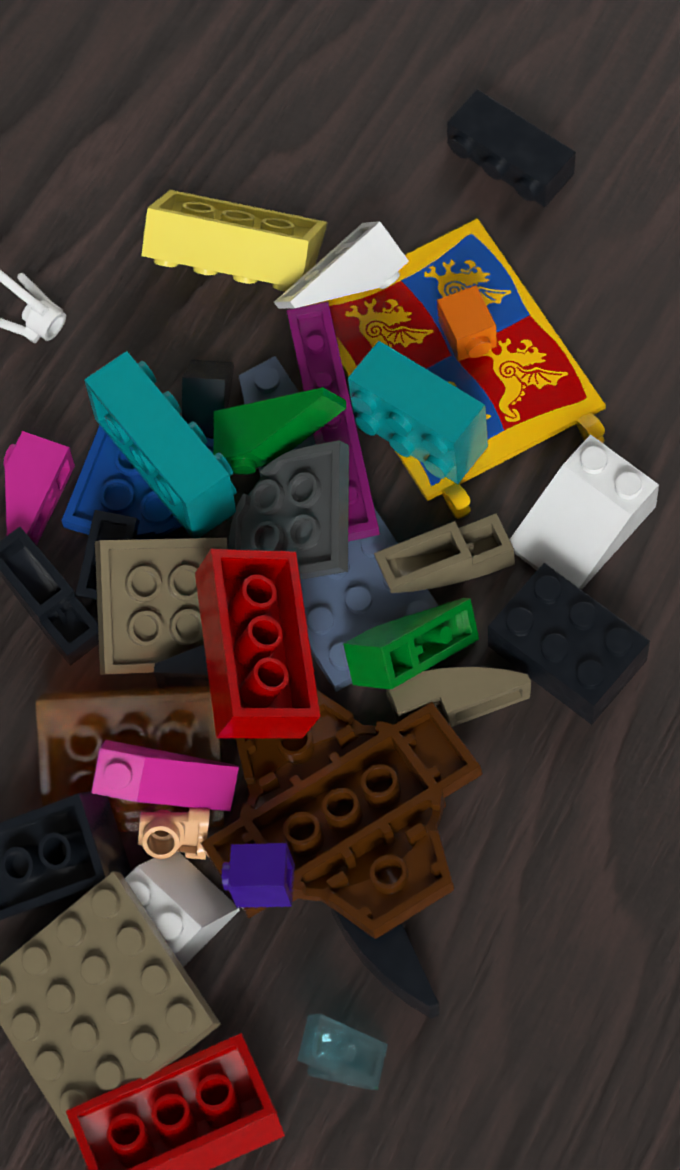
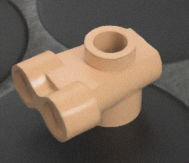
M189 807V812H171L165 809L155 812H141L138 845L143 846L148 855L157 859L169 858L176 852L185 853V858L205 860L206 854L201 846V842L206 840L208 836L210 809Z

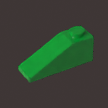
M322 387L214 411L213 455L218 452L221 453L235 474L247 475L255 473L256 468L264 467L279 456L292 451L346 409V400Z
M461 598L375 626L343 643L353 685L392 690L479 640L471 599Z

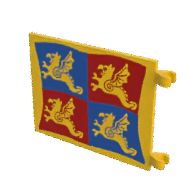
M478 218L406 254L405 256L409 262L398 271L400 277L387 288H376L323 301L329 303L342 366L347 377L351 375L375 344L381 341L485 404L488 448L459 484L446 477L440 479L426 469L424 463L411 455L404 457L397 453L425 499L429 501L443 494L455 518H462L471 512L469 506L470 497L460 484L575 424L584 441L591 434L597 440L604 443L603 435L605 434V428L594 415L606 408L605 403ZM477 285L496 324L497 347L492 348L481 357H468L457 361L438 322L437 299Z

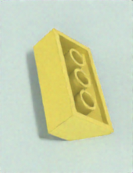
M169 190L147 208L142 256L153 258L154 263L160 266L176 267L178 264L192 266L194 272L203 275H216L218 272L233 275L235 281L253 284L257 283L258 280L273 283V288L285 292L315 266L327 222Z

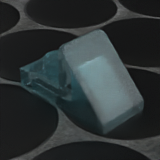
M308 1014L297 1060L309 1065L308 1074L310 1076L365 1089L378 1090L388 1044L322 1014Z

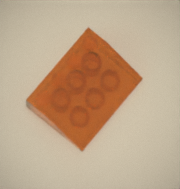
M210 686L45 693L36 700L42 807L78 793L92 791L99 749L106 740L223 762V738H216ZM108 796L119 832L139 831L141 812H155L160 809L171 812H189V807L134 802ZM210 809L208 828L224 827V811Z

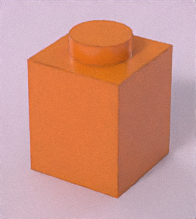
M477 285L437 299L438 322L457 361L468 357H481L492 348L497 347L496 324Z

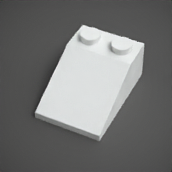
M590 434L561 466L509 539L514 548V553L536 570L543 563H546L582 590L654 510L657 503L659 484Z

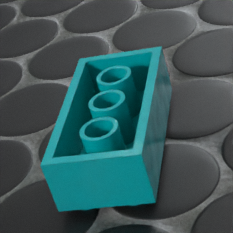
M126 351L84 379L97 423L191 538L202 537L236 512L233 495L237 491L230 480V476L233 475L231 466L221 453L218 452L213 455L205 445L207 444V439L195 422L192 421L187 424L180 415L182 413L181 407L169 391L162 394L155 385L157 380L144 361L137 363Z

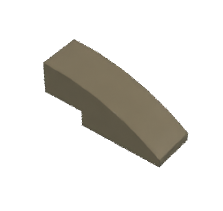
M497 513L458 528L454 521L374 553L376 562L391 593L439 588L481 577L515 565L514 548Z
M482 667L440 668L423 671L392 690L386 689V694L397 722L433 702L445 720L453 727L529 699L531 680L528 674L504 669Z

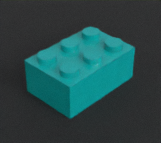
M381 341L375 344L348 377L356 425L368 435L374 436L377 434L387 440L390 446L404 457L411 455L421 461L434 476L440 479L446 477L459 484L488 448L485 404Z

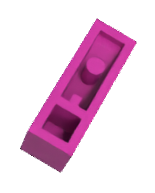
M22 431L17 443L11 444L7 449L3 463L5 467L7 536L18 527H21L37 546L75 464L69 447Z
M106 740L99 749L92 793L134 802L231 811L239 765Z

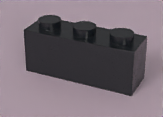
M478 89L447 122V144L457 156L463 159L469 158L481 166L491 178L495 180L501 179L515 188L516 192L527 201H535L545 208L574 175L575 151Z

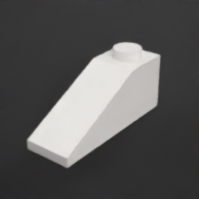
M380 221L362 223L276 299L274 303L278 309L298 308L376 288L384 289L400 277L398 271L409 260Z

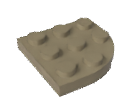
M227 538L95 541L100 675L154 672L155 663L204 645L195 572L210 549H227Z

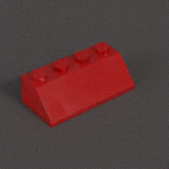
M242 1033L163 1067L146 1079L138 1078L66 1110L88 1170H210L285 1136L275 1108Z

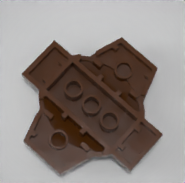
M317 690L321 717L302 739L236 738L244 777L249 790V797L246 803H242L240 819L202 841L201 846L222 878L223 863L230 862L231 844L287 843L295 864L292 902L298 898L323 901L370 936L377 939L455 890L438 832L443 809L446 807L444 798L483 774L480 764L433 702H430L394 725L377 721L376 726H364L354 719L350 711ZM244 907L242 909L250 919L267 907Z

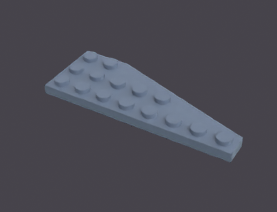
M276 356L239 375L244 404L299 393ZM312 434L293 450L316 445L314 435ZM376 509L375 513L380 535L348 542V572L300 580L311 654L335 692L352 684L343 643L375 626L438 606L428 589L402 593L390 592L376 562L374 553L398 543Z

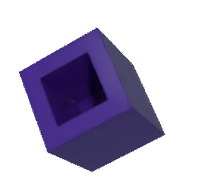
M287 843L231 844L230 862H224L222 867V884L224 890L230 891L236 908L292 907L295 864Z

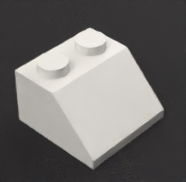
M176 852L171 857L165 859L153 858L137 866L125 878L183 967L240 911L222 891L180 852Z

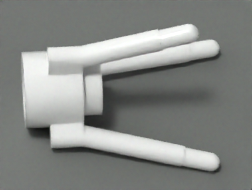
M0 270V282L27 303L22 313V319L26 321V327L0 318V328L23 335L33 343H36L40 337L46 341L53 339L65 323L66 314L63 312V309L54 304L25 274L19 273L17 278L31 294Z

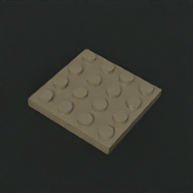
M113 871L0 964V1026L70 1138L76 1137L66 1110L138 1078L146 1079L161 1068L175 1062L221 1025L123 875L119 872Z

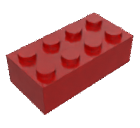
M210 549L196 570L195 578L216 738L302 739L321 716L297 554L294 551Z

